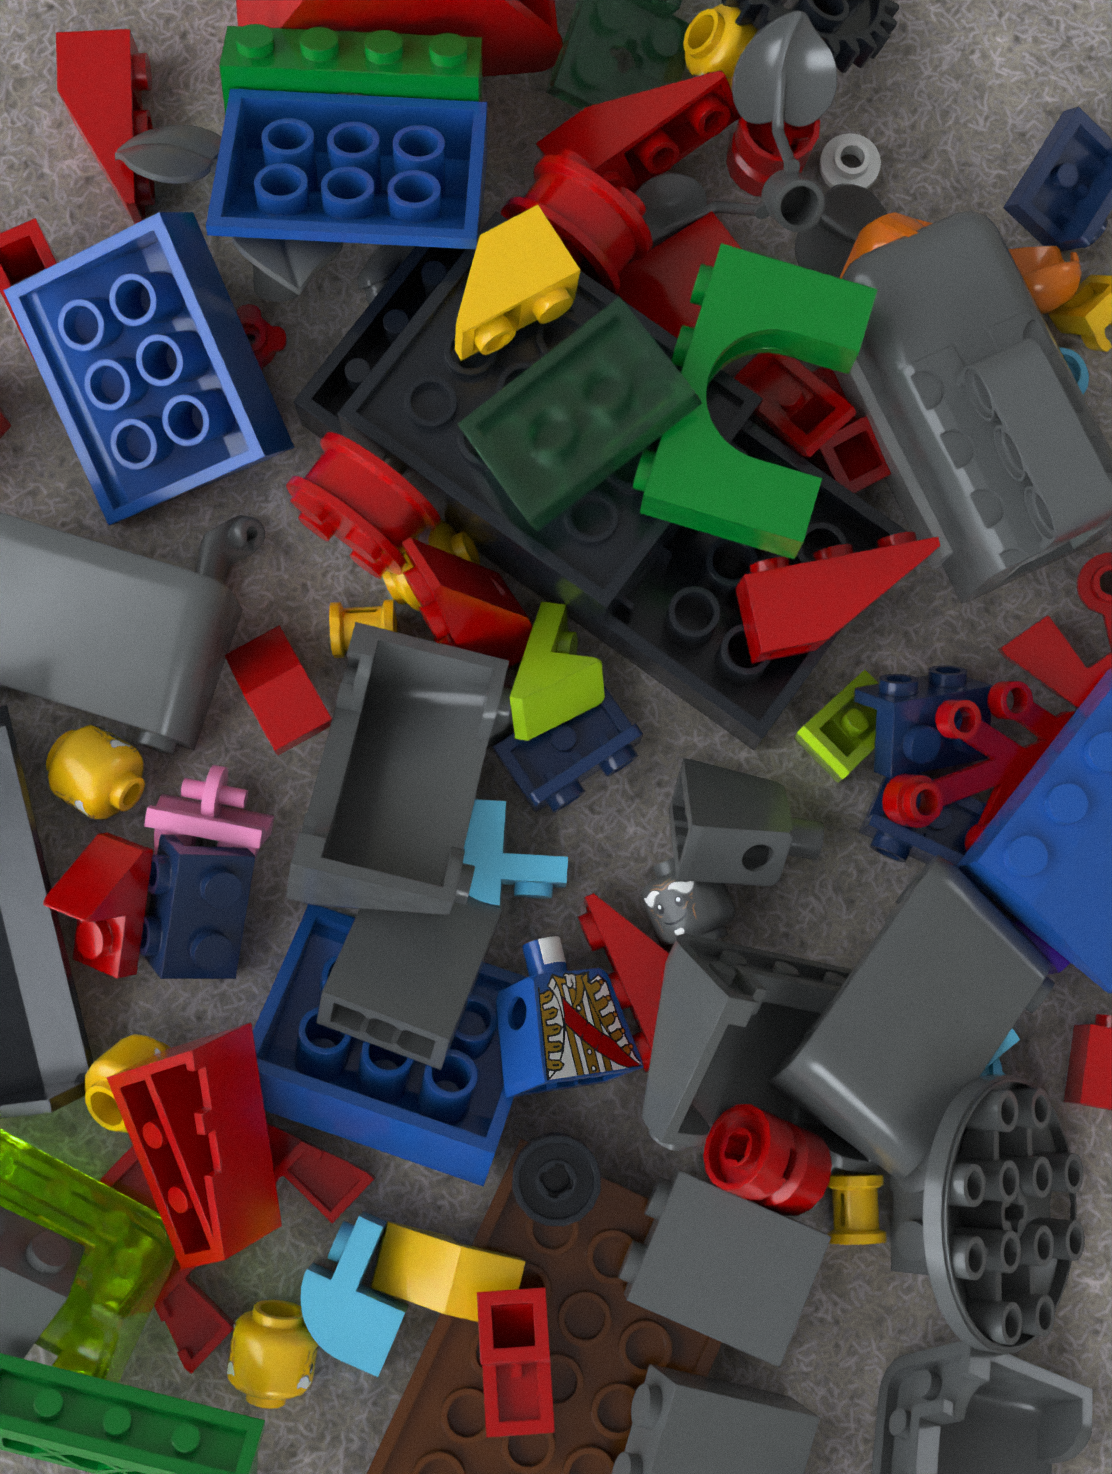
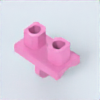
M212 765L206 782L184 778L181 787V797L162 794L156 806L149 805L146 810L144 827L155 829L154 854L158 852L160 835L165 834L175 835L184 846H195L197 837L218 841L217 847L248 848L255 855L256 859L260 847L271 835L274 816L243 810L247 804L248 790L227 786L228 768Z

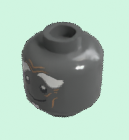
M674 858L653 866L657 879L645 885L641 891V900L659 943L664 946H673L677 935L681 934L695 935L714 940L728 935L725 925L734 919L736 910L725 883L676 879Z

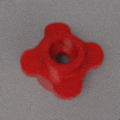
M252 304L242 305L236 312L246 335L255 337V342L251 344V347L261 370H263V367L272 361L275 353L285 348L287 344L286 333L283 328L271 326L262 318L261 311L257 306Z

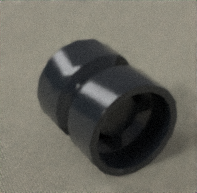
M547 1132L532 1138L520 1150L513 1166L512 1189L518 1205L529 1218L545 1226L564 1227L580 1221L593 1209L600 1194L601 1172L595 1156L580 1139L567 1133Z

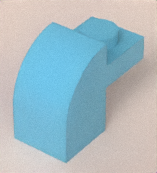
M475 799L464 845L463 863L475 866L468 897L500 908L502 884L514 885V896L524 898H552L553 887L566 888L568 857L504 853L506 801Z
M363 1211L358 1216L355 1225L343 1221L327 1257V1259L338 1263L335 1272L312 1263L305 1271L300 1298L305 1324L317 1344L334 1358L378 1377L409 1305L361 1284L387 1221Z

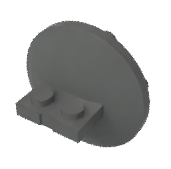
M989 1074L972 1080L955 1096L940 1122L931 1148L926 1173L923 1174L915 1168L909 1175L901 1179H896L890 1174V1190L893 1191V1217H890L891 1271L929 1275L933 1293L946 1322L960 1340L977 1350L1002 1354L1015 1353L1029 1346L1039 1336H1048L1054 1326L1055 1312L1067 1284L1072 1261L1079 1260L1083 1254L1085 1245L1084 1229L1081 1223L1076 1220V1193L1082 1185L1083 1165L1078 1154L1070 1153L1063 1126L1050 1103L1048 1093L1043 1088H1038L1026 1078L1016 1075ZM1052 1192L1069 1193L1071 1203L1070 1220L1051 1218L1050 1200Z

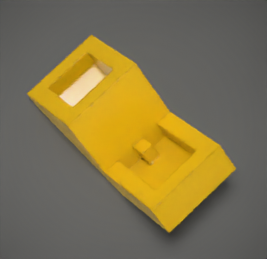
M387 1221L370 1287L442 1314L478 1322L477 1292L519 1289L525 1261L520 1257L457 1243L448 1235Z

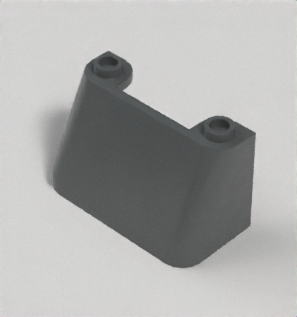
M0 512V690H17L123 723L140 733L137 744L161 753L174 755L177 745L195 750L226 660L225 655L229 651L243 610L231 590L221 582L205 575Z
M355 622L347 652L348 662L342 682L340 683L336 707L308 812L305 814L302 832L298 834L291 860L286 899L318 906L449 915L453 903L466 905L475 866L463 863L464 845L488 740L494 722L506 725L511 710L509 697L513 686L504 684L509 660Z
M939 854L912 877L895 903L898 905L885 919L886 923L820 1017L810 1025L804 1034L805 1037L792 1055L788 1054L768 1081V1083L896 1179L906 1177L915 1168L923 1174L926 1173L936 1132L950 1103L965 1085L979 1078L1024 1009L1033 1013L1043 1003L1055 984L1053 980L1047 977L1052 963L960 869Z
M677 935L665 964L641 1116L649 1128L651 1138L658 1144L674 1151H684L687 1147H700L705 1143L709 1134L710 1126L708 1123L713 1124L724 1111L737 1104H752L820 1136L830 1150L832 1174H843L845 1170L874 1174L878 1164L768 1083L788 1054L792 1055L805 1037V1032L820 1017L852 969L695 935Z
M963 1341L902 1355L890 1364L881 1380L871 1474H1052L1053 1463L1065 1462L1075 1458L1091 1438L1093 1389L1010 1354L977 1350L968 1346Z

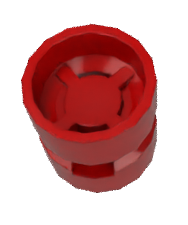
M740 116L736 125V131L733 133L727 149L726 164L730 177L738 187L757 197H761L763 186L768 178L774 173L783 170L784 163L772 134V121L754 124ZM820 119L801 127L792 126L784 122V131L793 155L800 163V173H802L808 157L819 138Z
M737 1104L720 1115L713 1123L706 1138L703 1154L705 1172L714 1185L744 1199L753 1200L759 1205L785 1216H798L811 1210L823 1197L830 1182L832 1161L830 1150L820 1136L752 1104Z

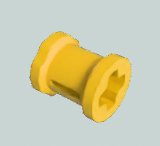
M384 600L382 606L344 608L341 602H330V643L334 658L345 657L355 622L398 633L395 600Z
M835 1174L830 1176V1182L827 1187L832 1189L834 1229L827 1233V1235L831 1236L829 1244L865 1245L887 1243V1232L880 1229L878 1188L884 1185L882 1174Z

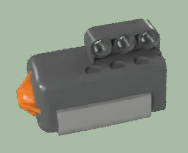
M972 210L954 213L934 223L893 212L867 224L859 232L839 278L878 290L860 352L850 373L833 371L847 401L854 406L857 412L855 418L867 416L891 472L890 475L885 477V480L909 527L916 533L917 540L939 537L941 546L927 558L931 569L934 570L943 566L962 604L1075 553L1112 531V450L995 224L987 215Z

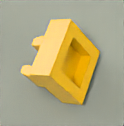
M1090 274L1078 286L1072 299L1048 313L1054 325L1061 333L1081 335L1085 346L1094 351L1108 352L1112 348L1110 341L1105 335V328L1109 324L1112 326L1111 275Z

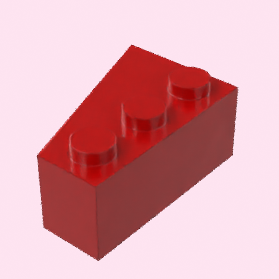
M251 1022L166 1049L106 1077L181 1269L226 1260L282 1226Z

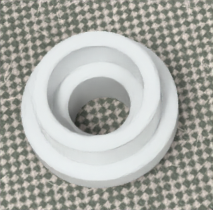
M852 133L842 134L831 139L825 145L819 161L821 176L830 188L846 183L868 189L877 179L881 167V158L876 146L864 136ZM848 154L854 155L860 160L861 166L849 168L842 163L841 157Z

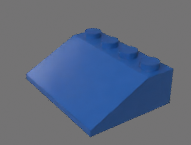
M230 89L206 221L207 236L476 249L482 219L486 179L487 102Z
M158 212L3 290L108 526L295 448L193 212Z
M1112 668L1101 678L956 865L977 887L1108 994L1112 993Z
M308 904L253 1029L265 1111L484 1187L514 1097L506 1098L504 1090L496 998L499 991L527 977L484 962L442 1069L439 1070L316 1023L322 990L355 918L322 906Z

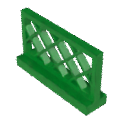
M0 1353V1450L94 1474H257L258 1450L265 1430V1420Z

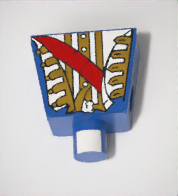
M558 936L541 938L524 944L522 949L529 977L499 991L496 998L506 1098L603 1084L643 1068L640 1054L608 974L601 968L568 971L561 940Z

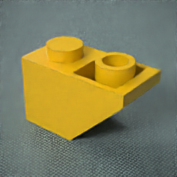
M539 205L479 236L456 320L455 351L461 361L478 351L483 355L496 352L507 345L519 329L536 320L541 324L549 323L562 316L572 306L573 300L576 297L580 268Z

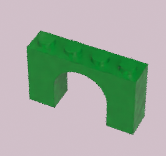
M249 24L243 27L227 26L219 64L225 115L230 89L324 94L355 93L367 96L482 102L481 37H462L454 33H441L438 35L398 34L390 30H377L374 32L333 31L326 27L280 29L269 28L261 24Z
M721 243L714 267L701 263L690 303L701 306L696 326L693 328L682 325L671 360V364L683 367L677 388L674 390L663 386L656 407L652 426L664 429L657 452L644 449L632 488L644 492L640 513L795 559L804 542L822 478L750 457L732 447L720 435L713 424L708 411L706 389L714 376L727 364L743 356L756 353L785 355L849 374L860 352L878 289Z

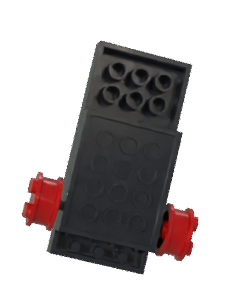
M564 149L560 155L543 156L534 167L535 183L525 196L510 198L503 206L501 214L496 211L479 232V236L539 205L580 268L576 297L573 300L572 306L562 316L549 323L541 324L536 320L516 331L514 338L496 352L483 355L478 351L461 361L455 351L456 320L476 249L415 246L293 401L301 425L321 439L320 445L324 453L304 478L292 476L288 481L286 488L292 496L290 501L302 512L298 519L304 526L328 542L333 535L353 549L349 555L351 559L378 579H381L386 571L397 575L403 573L408 563L403 556L406 551L402 542L410 537L416 539L422 530L433 532L439 526L441 520L450 524L457 533L465 531L473 540L477 551L545 601L566 604L567 616L749 748L755 750L841 630L815 651L752 663L735 587L745 574L751 573L750 565L762 560L784 556L640 513L644 492L632 488L644 449L657 452L664 429L652 426L660 394L663 386L676 390L683 368L671 364L677 338L616 296L621 287L618 275L630 260L643 259L652 248V235L642 218L646 213V207L641 199L632 191L622 186L613 187L609 182L593 172V169L584 158L571 150ZM720 370L714 376L706 389L708 411L714 426L732 447L750 457L822 478L804 542L795 559L788 558L790 565L815 561L813 556L815 552L836 545L851 544L854 553L878 548L877 541L879 539L897 533L908 532L757 426L754 422L763 398L723 370Z

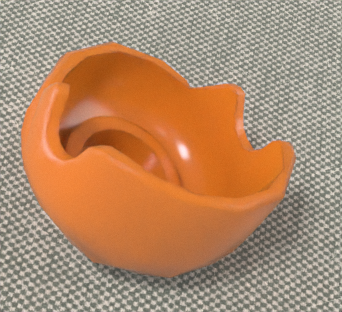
M1057 246L1008 249L1042 315L1052 312L1074 297L1082 274L1077 252H1071L1070 262H1065L1060 248Z

